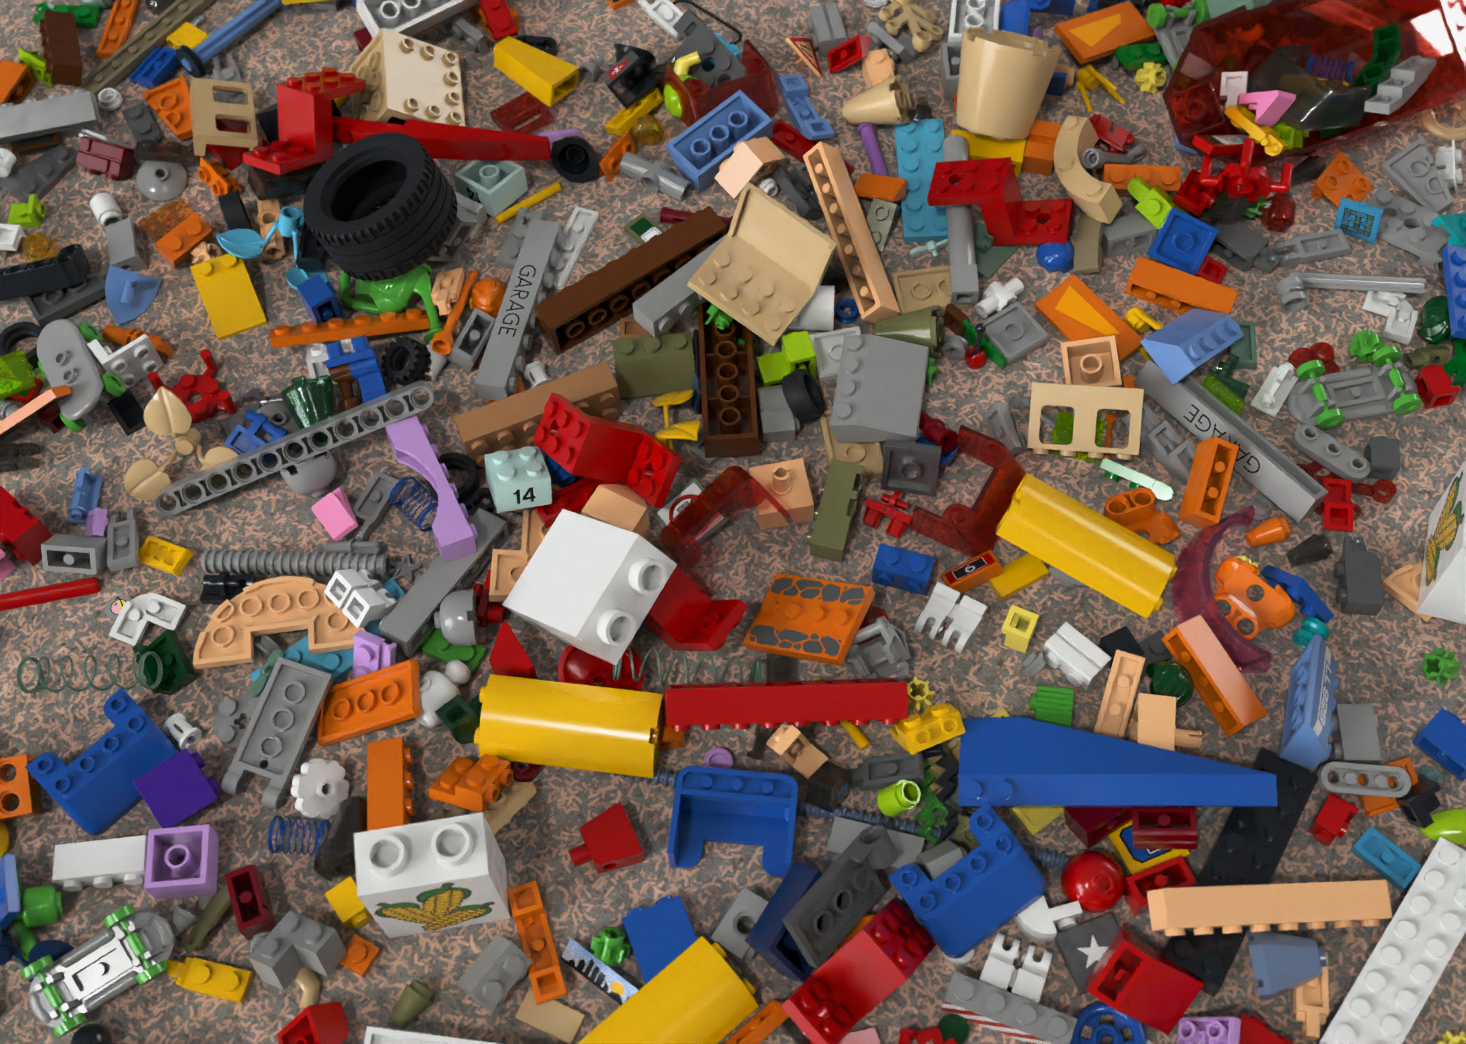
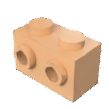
M886 48L867 51L865 58L862 59V74L867 89L894 76V60L889 58Z

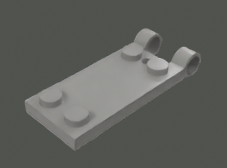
M278 657L231 765L221 784L222 792L238 796L244 788L246 773L249 772L270 779L269 785L262 797V805L274 810L280 809L286 797V788L333 682L334 677L332 674ZM264 761H268V766L261 768V764Z

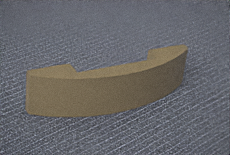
M1082 210L1078 219L1074 241L1073 266L1075 275L1099 272L1104 255L1101 242L1106 223L1088 217Z

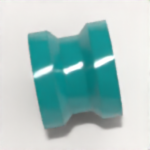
M1306 617L1301 623L1302 628L1297 629L1292 635V640L1297 646L1305 650L1315 634L1322 636L1325 641L1330 635V630L1319 619Z

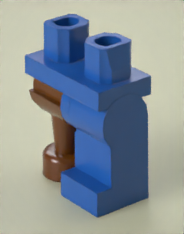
M365 335L351 338L354 353L345 355L341 341L326 345L328 360H325L330 378L335 383H338L344 400L339 402L342 411L362 404L359 396L354 397L351 382L359 381L364 403L389 393L376 356L375 347H370V343Z

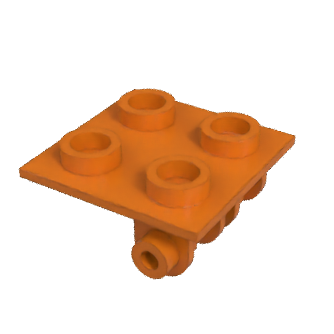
M1339 151L1314 182L1315 186L1312 188L1311 196L1316 200L1327 197L1339 208L1342 197L1362 202L1374 185Z

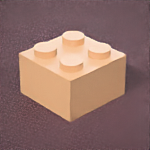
M1115 335L1060 343L1065 384L1122 388Z

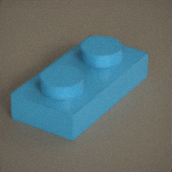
M1370 826L1350 849L1353 854L1400 892L1408 886L1423 867L1373 826Z

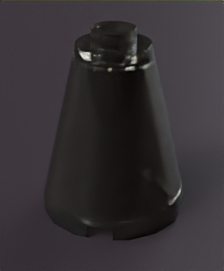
M353 796L342 801L315 856L313 869L325 880L332 882V877L344 878L343 880L351 876L357 884L354 833L367 831V802L364 798Z

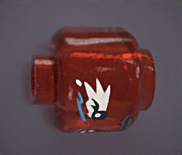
M1275 193L1273 196L1268 197L1264 207H1262L1261 223L1268 231L1285 232L1294 224L1296 202L1285 193Z

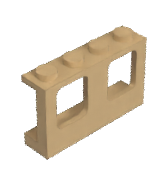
M191 77L190 109L194 155L205 156L206 144L248 147L249 151H252L254 147L262 146V136H259L260 124L255 116L258 113L256 93H252L251 83ZM213 91L244 93V105L216 102L213 100ZM215 119L246 121L247 133L219 131L216 129Z
M1032 382L1027 448H1033L1032 454L1049 455V449L1060 450L1061 456H1076L1077 451L1088 452L1087 457L1104 458V453L1116 454L1115 459L1132 460V455H1139L1144 389ZM1043 406H1067L1074 409L1073 437L1069 445L1040 442V418ZM1098 410H1127L1130 413L1129 438L1126 448L1096 446L1095 431Z

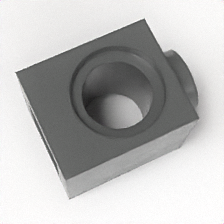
M1385 436L1371 437L1364 449V457L1369 461L1371 468L1367 478L1393 481L1400 469L1399 439H1390Z

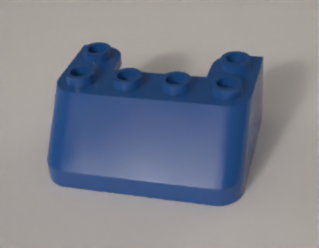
M120 688L108 698L104 705V713L115 727L73 762L66 766L56 754L44 753L25 767L77 825L92 836L103 834L143 800L133 780L180 752L123 688Z
M687 766L683 768L677 776L667 849L670 867L683 869L695 867L701 861L704 841L762 846V866L764 871L772 877L785 878L793 864L798 802V785L795 779L789 775L701 766Z
M988 802L976 810L969 819V828L981 845L936 879L930 882L924 872L918 866L912 864L902 866L888 877L947 957L953 959L965 956L1039 900L1046 890V883L1042 874L1018 839Z

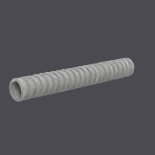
M206 549L201 557V566L204 573L208 574L211 572L219 574L222 571H228L230 574L246 573L252 575L254 573L255 575H260L263 573V575H269L271 573L272 575L280 574L282 576L286 574L289 576H294L295 574L297 576H302L303 574L311 576L313 574L316 577L320 575L323 577L330 575L332 577L336 570L354 569L358 572L359 570L367 569L373 575V578H378L379 576L387 578L391 570V560L388 554L380 556L378 553H374L373 556L370 553H366L363 556L362 553H357L356 555L348 553L346 555L343 552L339 555L336 552L331 554L323 552L321 555L320 552H315L314 554L306 552L304 554L302 551L297 553L295 551H290L289 553L281 551L279 553L278 551L270 552L268 550L264 552L261 550H256L255 552L253 550H239L237 552V550L229 551L227 549L222 551L220 549H214L213 551Z

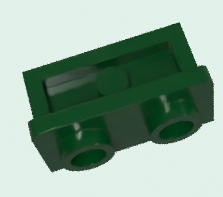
M166 629L148 646L136 644L132 647L134 653L140 652L142 656L150 651L159 655L162 661L163 675L159 685L154 689H150L155 693L171 696L196 676L174 630ZM139 655L136 656L137 664H139L141 659ZM152 655L146 657L143 671L147 680L146 683L149 686L156 682L158 675L157 661Z

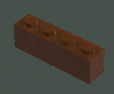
M44 10L43 19H39L38 30L41 33L40 44L43 46L42 56L43 60H45V73L49 74L51 84L81 86L83 65L74 13Z

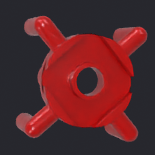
M1246 138L1243 144L1240 166L1235 163L1227 164L1225 169L1219 174V177L1211 176L1214 158L1212 156H1204L1199 183L1202 186L1217 187L1219 193L1222 194V191L1228 194V199L1238 201L1240 209H1246L1249 202H1256L1258 197L1263 195L1266 198L1270 192H1289L1294 165L1292 163H1284L1280 182H1272L1271 177L1267 174L1268 169L1266 167H1251L1255 140Z
M204 349L200 353L207 367L203 375L184 374L173 388L164 386L157 372H150L147 376L156 392L163 386L174 393L185 404L191 414L192 424L200 423L201 420L208 417L211 418L218 411L234 414L237 411V406L229 391H221L219 384L214 380L218 371V365L208 349ZM202 395L200 401L190 403V399L193 396Z

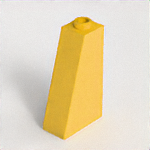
M510 36L495 44L493 49L494 66L545 105L553 106L577 88L579 67Z

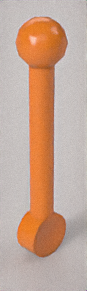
M1113 413L1107 414L1105 418L1108 423L1105 447H1110L1112 428L1117 419ZM1104 453V458H1101V460L1103 461L1105 458L1111 460L1112 456L1110 453Z

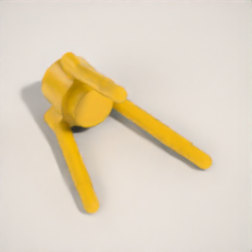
M1085 65L1077 72L1076 78L1079 82L1076 84V87L1080 91L1089 113H1092L1093 109L1085 89L1094 90L1099 85L1122 105L1126 104V101L1116 92L1117 87L1098 73L1092 65Z
M1139 306L1131 308L1124 316V322L1135 332L1144 333L1150 326L1155 330L1164 327L1146 314ZM1142 347L1139 351L1145 362H1147L1150 357L1145 348Z

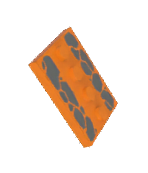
M777 573L742 644L749 650L842 666L876 593L870 586Z

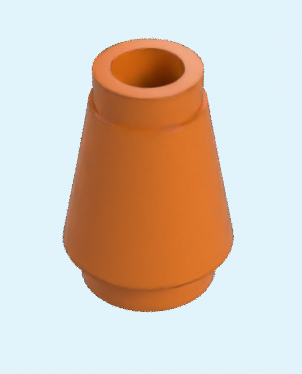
M1272 516L1245 533V538L1251 548L1285 542V538L1291 536L1289 526L1283 516L1277 518Z

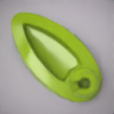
M1451 809L1432 814L1430 816L1434 823L1425 829L1418 828L1421 834L1434 841H1438L1442 837L1455 845L1466 844V809Z

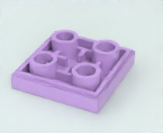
M1235 1016L1181 1017L1178 1022L1176 1044H1239L1241 1020Z

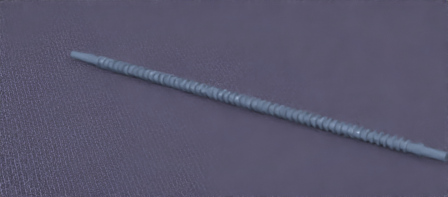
M659 767L655 770L654 778L630 776V780L637 777L639 782L646 779L648 784L651 781H655V785L663 783V786L667 787L670 784L672 789H675L679 772L675 771L672 774L670 769L663 772L662 768ZM804 797L797 802L799 816L802 813H806L807 817L815 815V819L821 816L824 821H827L828 818L832 819L833 823L835 816L865 824L882 825L886 829L925 838L927 843H930L931 840H934L936 845L947 840L954 842L955 833H951L945 841L939 838L943 831L941 826L938 829H934L932 824L929 827H925L924 823L916 825V821H912V824H909L907 819L900 822L898 817L895 820H891L889 816L882 818L880 813L877 816H873V812L864 814V810L857 813L855 808L848 811L846 806L843 809H839L837 804L835 807H830V803H827L826 806L822 805L821 801L815 804L812 799L806 802ZM1029 845L1023 847L1034 864L1038 862L1041 867L1048 864L1050 869L1057 866L1059 871L1062 870L1068 860L1073 858L1065 856L1064 852L1057 855L1055 850L1052 853H1048L1046 848L1043 851H1039L1037 846L1034 849H1030Z

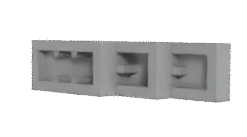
M1412 56L1392 67L1390 78L1378 84L1377 95L1365 101L1364 111L1386 115L1394 112L1423 84L1437 64V59Z
M1143 401L1140 442L1171 474L1184 485H1187L1196 448L1189 439L1182 441L1167 420L1160 422L1146 402ZM1129 412L1121 418L1128 428L1130 426Z

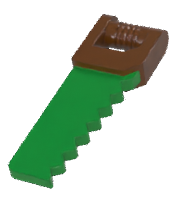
M954 304L946 305L945 315L943 316L944 325L975 347L977 332L975 327L971 326L968 316ZM982 336L980 348L985 351L986 356L1001 369L1006 367L1007 358L1003 357L1002 353L998 352L996 347H993Z

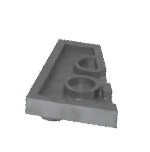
M60 144L7 177L0 180V190L24 203L29 202L30 194H36L39 201H41L77 164L78 152Z

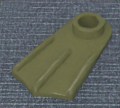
M227 887L216 890V894H213L199 917L200 921L194 925L184 943V951L187 953L198 951L203 947L207 939V933L211 928L215 927L231 905Z

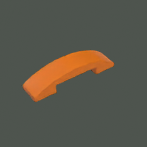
M536 880L506 889L523 952L533 961L528 967L536 1004L540 1005L567 996L561 966Z

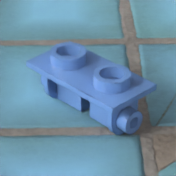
M81 467L80 471L76 472V480L67 518L68 524L87 523L88 512L98 508L103 475H93L91 469L87 467Z

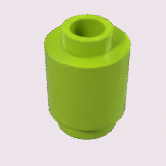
M900 780L881 789L877 796V803L880 810L886 816L895 817L915 808L920 801L921 792L913 781Z

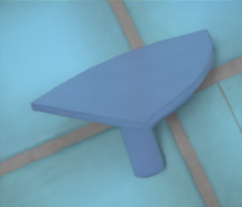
M110 265L105 282V297L109 310L119 326L133 321L147 310L158 293L161 283L160 279Z

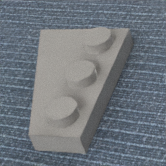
M1423 136L1381 165V171L1413 203L1438 214H1442L1453 206L1454 200L1443 177L1435 166L1432 154H1429Z

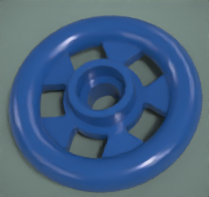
M1104 1002L1091 1004L1075 1016L1077 1022L1070 1044H1101L1104 1037H1111L1113 1039L1112 1044H1146L1145 1031L1141 1022L1116 1011ZM1100 1015L1114 1016V1025H1100ZM1084 1026L1094 1029L1091 1033L1090 1041L1081 1038ZM1130 1028L1133 1040L1123 1042L1120 1030Z

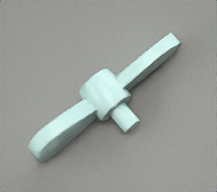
M948 239L937 243L931 240L925 246L912 249L909 254L911 258L929 252V254L932 253L934 258L939 256L937 253L938 249L948 246Z

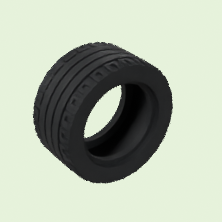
M393 132L370 135L341 149L315 174L307 188L303 204V216L308 228L333 260L349 276L366 281L392 279L424 263L446 241L454 227L458 210L457 197L453 188L423 144L414 137ZM393 198L389 203H387V204H386L384 207H382L380 210H378V211H376L375 213L369 215L374 209H376V208H377L378 206H380L382 203H384V202H386L387 200Z

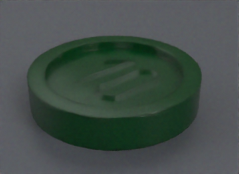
M957 1014L945 1015L937 1025L943 1042L954 1037L957 1044H964L968 1038V1024L963 1017Z

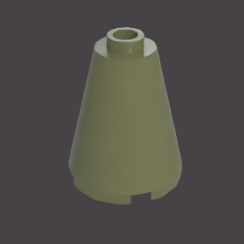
M934 305L877 321L876 327H872L871 335L929 347L930 357L941 358L943 353H938L939 345L944 346L943 317H938L937 311H942L940 305Z

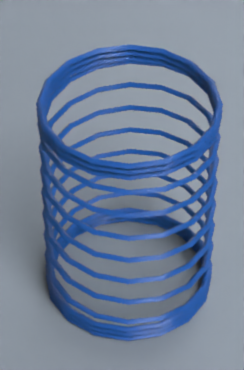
M1310 55L1306 69V74L1311 77L1315 59L1316 67L1314 77L1317 76L1318 68L1322 59L1319 78H1322L1324 67L1327 61L1325 78L1327 79L1331 63L1333 60L1330 79H1333L1335 69L1338 63L1336 80H1338L1344 62L1342 80L1344 81L1346 71L1349 65L1347 83L1351 84L1355 60L1348 61L1344 74L1345 59H1343L1340 71V58L1337 59L1333 72L1334 57L1332 58L1328 69L1329 57L1326 58L1323 66V56H1321L1317 67L1318 56L1316 55L1314 58V55Z
M410 476L401 479L390 492V502L397 506V509H400L409 520H412L421 531L427 532L432 530V527L422 529L421 527L426 525L421 526V523L431 510L433 512L438 507V503H436L438 500L424 486L420 485V482L414 477ZM413 479L414 481L411 482L415 483L414 486L407 489L409 490L413 487L408 496H413L415 491H417V486H420V491L408 502L405 508H402L407 497L403 501L394 502L396 494L393 497V501L392 496L403 482ZM428 493V496L434 497V499H430V505L419 514L418 518L413 519L412 517L410 519L409 516L415 504L411 507L410 511L405 512L406 508L409 507V503L414 498L416 500L420 494ZM423 494L422 498L419 499L417 502H419V501L421 502L422 499L425 498V497H424V494Z
M275 816L272 819L268 832V847L271 853H281V851L284 854H287L288 851L290 854L296 852L297 855L301 851L303 853V838L305 837L307 824H309L310 830L307 849L309 855L312 856L315 852L316 856L325 857L328 853L329 847H325L323 853H321V834L323 839V826L326 822L327 839H331L332 833L329 819L321 821L320 819L314 820L310 818L308 820L307 818L301 819L297 817L293 824H291L290 819L294 817H290L286 825L282 816ZM279 819L275 842L276 849L273 850V829L276 820ZM297 819H301L299 826L297 824ZM307 819V823L304 827L303 820ZM310 820L314 821L312 826H310ZM317 820L320 821L318 828L316 825ZM288 822H290L291 830L289 834L288 850L287 852H284L283 841L286 835V826ZM296 822L295 849L291 853L290 837L292 836L293 825ZM302 822L303 834L301 841V850L299 853H297L296 841L298 837V830ZM315 823L316 835L314 841V850L313 853L310 854L309 841L311 838L312 827ZM279 828H280V833H279V835L283 836V837H282V848H281V844H279V845L277 844V836H278Z

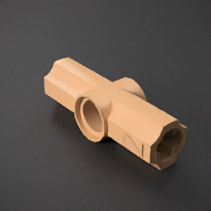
M270 189L261 191V194L257 196V221L260 226L262 240L265 239L273 227V222L279 221L281 210L278 192H273ZM278 229L267 245L262 247L264 258H269L272 261L281 259L286 254L284 236L280 234Z

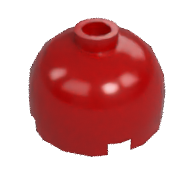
M1081 851L1071 860H1068L1061 873V889L1071 903L1078 901L1082 911L1086 913H1103L1114 908L1119 903L1125 891V875L1120 864L1113 857L1100 851Z

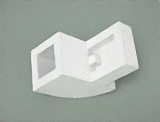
M1043 895L1039 900L1017 915L1014 921L1019 930L1027 937L1039 942H1052L1057 935L1056 927L1060 931L1075 927L1083 912L1078 901L1049 909Z

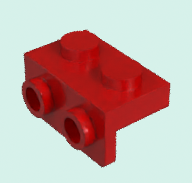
M1192 168L1172 202L1179 205L1182 209L1189 210L1200 216L1205 207L1211 208L1219 192L1217 187L1200 185V172Z

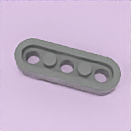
M1310 424L1301 425L1293 435L1292 442L1297 450L1344 480H1352V483L1356 484L1363 482L1367 478L1371 470L1369 461L1316 426Z
M1329 762L1320 766L1317 771V783L1321 789L1328 793L1398 798L1405 796L1411 788L1409 774L1400 767ZM1330 772L1335 776L1334 783L1328 780ZM1359 775L1364 777L1365 783L1363 786L1358 783ZM1389 778L1394 780L1393 788L1388 785Z

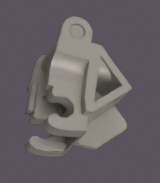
M884 616L877 618V622L858 630L845 660L855 664L862 677H868L869 679L886 678L896 673L897 678L901 679L908 676L909 665L906 660L910 659L905 634L902 630L889 623ZM877 634H882V636L868 641L862 645H857V643L862 642L868 638H871Z

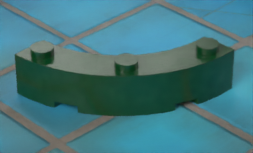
M1398 22L1372 30L1374 39L1373 55L1371 60L1366 62L1363 68L1355 75V81L1343 90L1339 87L1328 94L1311 100L1316 125L1321 138L1335 135L1372 113L1364 111L1365 101L1377 95L1378 84L1390 78L1391 68L1404 61Z

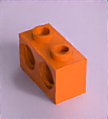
M23 754L0 759V821L7 822L41 815L39 783L25 768L36 757ZM11 767H15L16 776L13 780L8 781L7 772ZM14 796H18L20 800L19 806L12 811L10 809V801Z

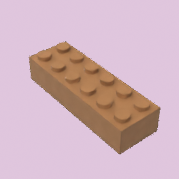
M607 361L454 416L462 444L469 459L473 460L476 468H485L484 454L521 449L526 446H536L533 443L535 431L540 425L544 414V406L548 402L551 392L562 395L587 415L614 420L619 415H622L618 385Z

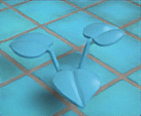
M292 206L281 208L279 221L273 222V227L264 240H262L257 232L250 229H233L225 233H217L216 238L223 249L231 255L251 259L261 256V247L267 245L278 229L281 235L293 237L295 265L297 267L298 234L301 236L304 223L303 209L299 210ZM320 267L307 269L291 268L286 274L288 284L296 290V286L317 275H320L325 283L329 281L326 273Z

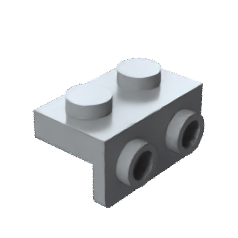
M874 21L866 27L872 35L871 41L879 48L884 46L887 49L888 55L894 61L899 59L907 66L919 53V51L912 48V37L901 28H899L897 35H889L884 30L885 25L881 28Z

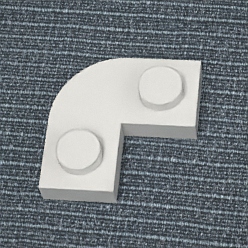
M1367 291L1362 309L1387 317L1381 337L1408 345L1417 321L1418 312L1414 311L1412 306L1405 300L1407 295L1401 292Z
M156 593L137 596L124 604L109 636L135 646L140 643L149 622L176 632L188 607Z

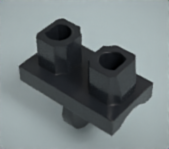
M222 571L219 575H204L200 601L202 604L221 605L226 599L230 601L242 593L243 588L254 584L256 578L254 575H230L228 571Z

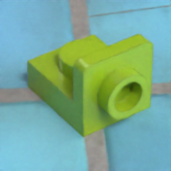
M30 194L28 203L11 204L8 224L20 225L21 228L40 227L41 220L46 215L44 204L39 201L36 194Z

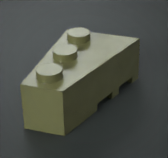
M831 459L826 482H823L821 488L820 505H816L813 521H815L814 529H809L806 544L810 545L811 556L842 563L863 492L864 466Z

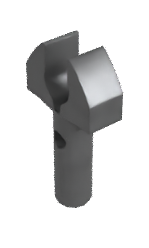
M252 389L242 396L244 402L256 401L252 405H242L246 412L250 409L256 412L262 406L273 402L293 403L292 394L265 397L260 389Z

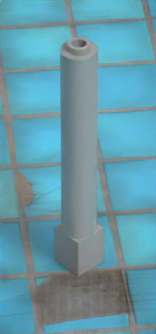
M954 134L943 141L944 162L969 160L968 141L965 137ZM972 204L946 205L950 264V301L954 305H976L979 287L977 264L975 262Z

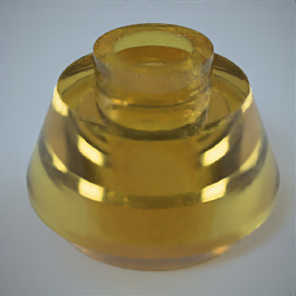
M643 115L636 120L631 131V137L641 146L651 144L653 146L657 145L664 138V130L657 118L651 115Z
M32 233L23 241V257L26 262L55 257L57 253L55 241L42 233Z

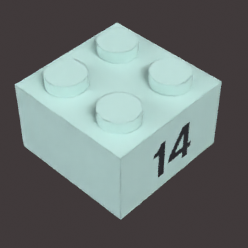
M473 160L454 174L458 193L484 205L486 213L492 217H496L528 191L524 167L513 161Z
M526 446L521 449L484 454L486 481L497 513L552 504L551 477L538 446Z

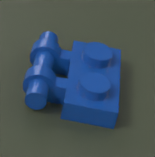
M250 409L245 415V418L252 422L250 427L247 429L238 423L223 446L229 447L237 452L238 455H241L267 444V442L256 435L260 429L272 436L268 443L287 436L288 431L282 427L278 428L269 422L268 417L263 413L258 414ZM273 453L263 455L268 463L278 461Z

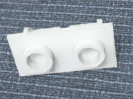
M1454 139L1452 140V147L1441 146L1435 152V166L1437 169H1440L1438 172L1443 177L1447 188H1454L1455 194H1458V184L1463 183L1462 169L1457 167V165L1462 164L1461 149L1456 150Z
M1288 362L1281 364L1278 368L1274 366L1250 406L1275 418L1298 380L1297 377L1293 376L1294 366Z

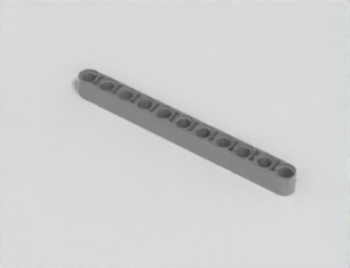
M416 381L166 485L156 497L155 507L162 515H174L429 408L433 403V387L426 381ZM418 390H425L428 392L429 397L421 401L414 397V393ZM399 400L403 403L404 407L400 411H394L389 407V403ZM367 411H374L379 415V418L376 421H368L365 419L364 414ZM347 421L354 428L349 432H345L339 428V424ZM324 432L328 436V440L318 442L314 438V434ZM296 442L301 444L303 450L296 453L291 451L288 445ZM273 453L278 461L268 463L263 455ZM240 464H248L251 466L252 472L248 474L243 473L239 470L238 466ZM221 474L225 476L227 482L225 484H218L213 479V476ZM197 485L202 493L192 494L188 490V486ZM172 496L176 500V504L168 505L163 501L162 497Z

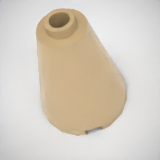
M894 75L845 101L844 107H842L844 120L848 121L850 125H862L868 122L874 125H904L910 123L912 115L908 116V109L912 108V102L905 81H899L900 75Z

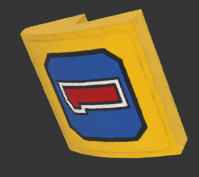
M1132 821L1107 837L1117 857L1121 858L1130 876L1181 855L1184 859L1189 858L1190 855L1188 849H1133Z

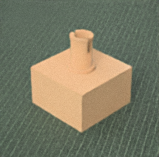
M803 458L749 468V484L760 530L813 520L814 502Z
M1139 693L1130 714V742L1174 751L1175 746L1200 750L1202 738L1199 737L1202 736V731L1175 728L1176 697Z

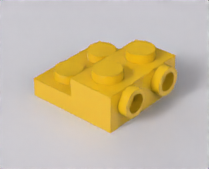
M949 703L936 704L924 710L923 714L910 715L908 719H901L900 724L889 728L893 739L911 755L966 733L959 710Z

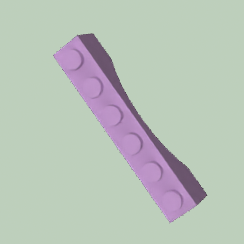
M413 416L385 426L389 444L398 463L420 473L432 485L438 495L437 514L432 524L435 543L444 562L447 563L477 552L475 540L479 539L476 528L473 523L468 524L466 520L469 516L464 503L458 504L457 499L459 495L454 483L449 484L447 481L449 478L447 468L444 463L439 464L437 460L440 459L436 445L434 443L430 445L428 441L431 438L426 425H420L417 416Z

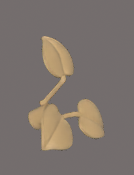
M161 386L144 410V421L147 427L157 435L164 436L170 433L173 438L178 437L175 441V450L160 467L151 458H142L135 461L125 475V490L132 497L143 500H155L160 490L166 485L171 484L169 475L163 471L179 453L191 455L197 452L199 461L204 464L200 471L238 456V453L226 446H216L209 449L204 458L202 454L203 447L199 445L201 434L198 430L191 428L192 418L189 410L174 393ZM245 464L238 466L241 472L251 473ZM221 474L213 476V479L218 484H225L227 482L225 476Z

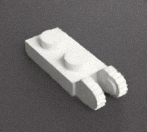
M637 0L639 6L671 37L676 41L682 38L672 26L684 13L671 1L654 0L655 2L650 5L646 0Z

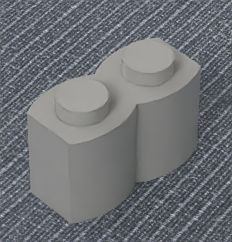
M782 385L757 388L763 443L795 440V431H800V424L786 402Z

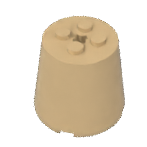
M979 27L964 28L961 42L955 122L959 126L968 129L971 133L990 135L999 140L1027 138L1061 56L1062 48L1057 45L1049 48L1047 47L1048 41L1014 32L992 29V33L989 34L982 33L983 29Z

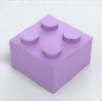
M210 824L149 829L144 889L155 899L216 894L219 834Z

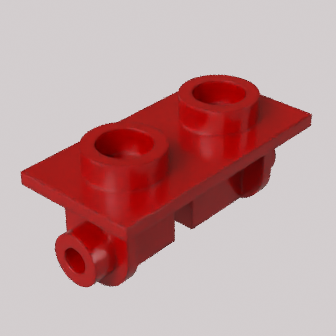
M1093 114L1091 116L1090 122L1099 137L1098 143L1101 140L1109 144L1107 148L1114 153L1129 152L1126 150V147H1131L1136 140L1133 137V133L1119 125L1116 126L1112 133L1110 130L1114 122L1101 114Z

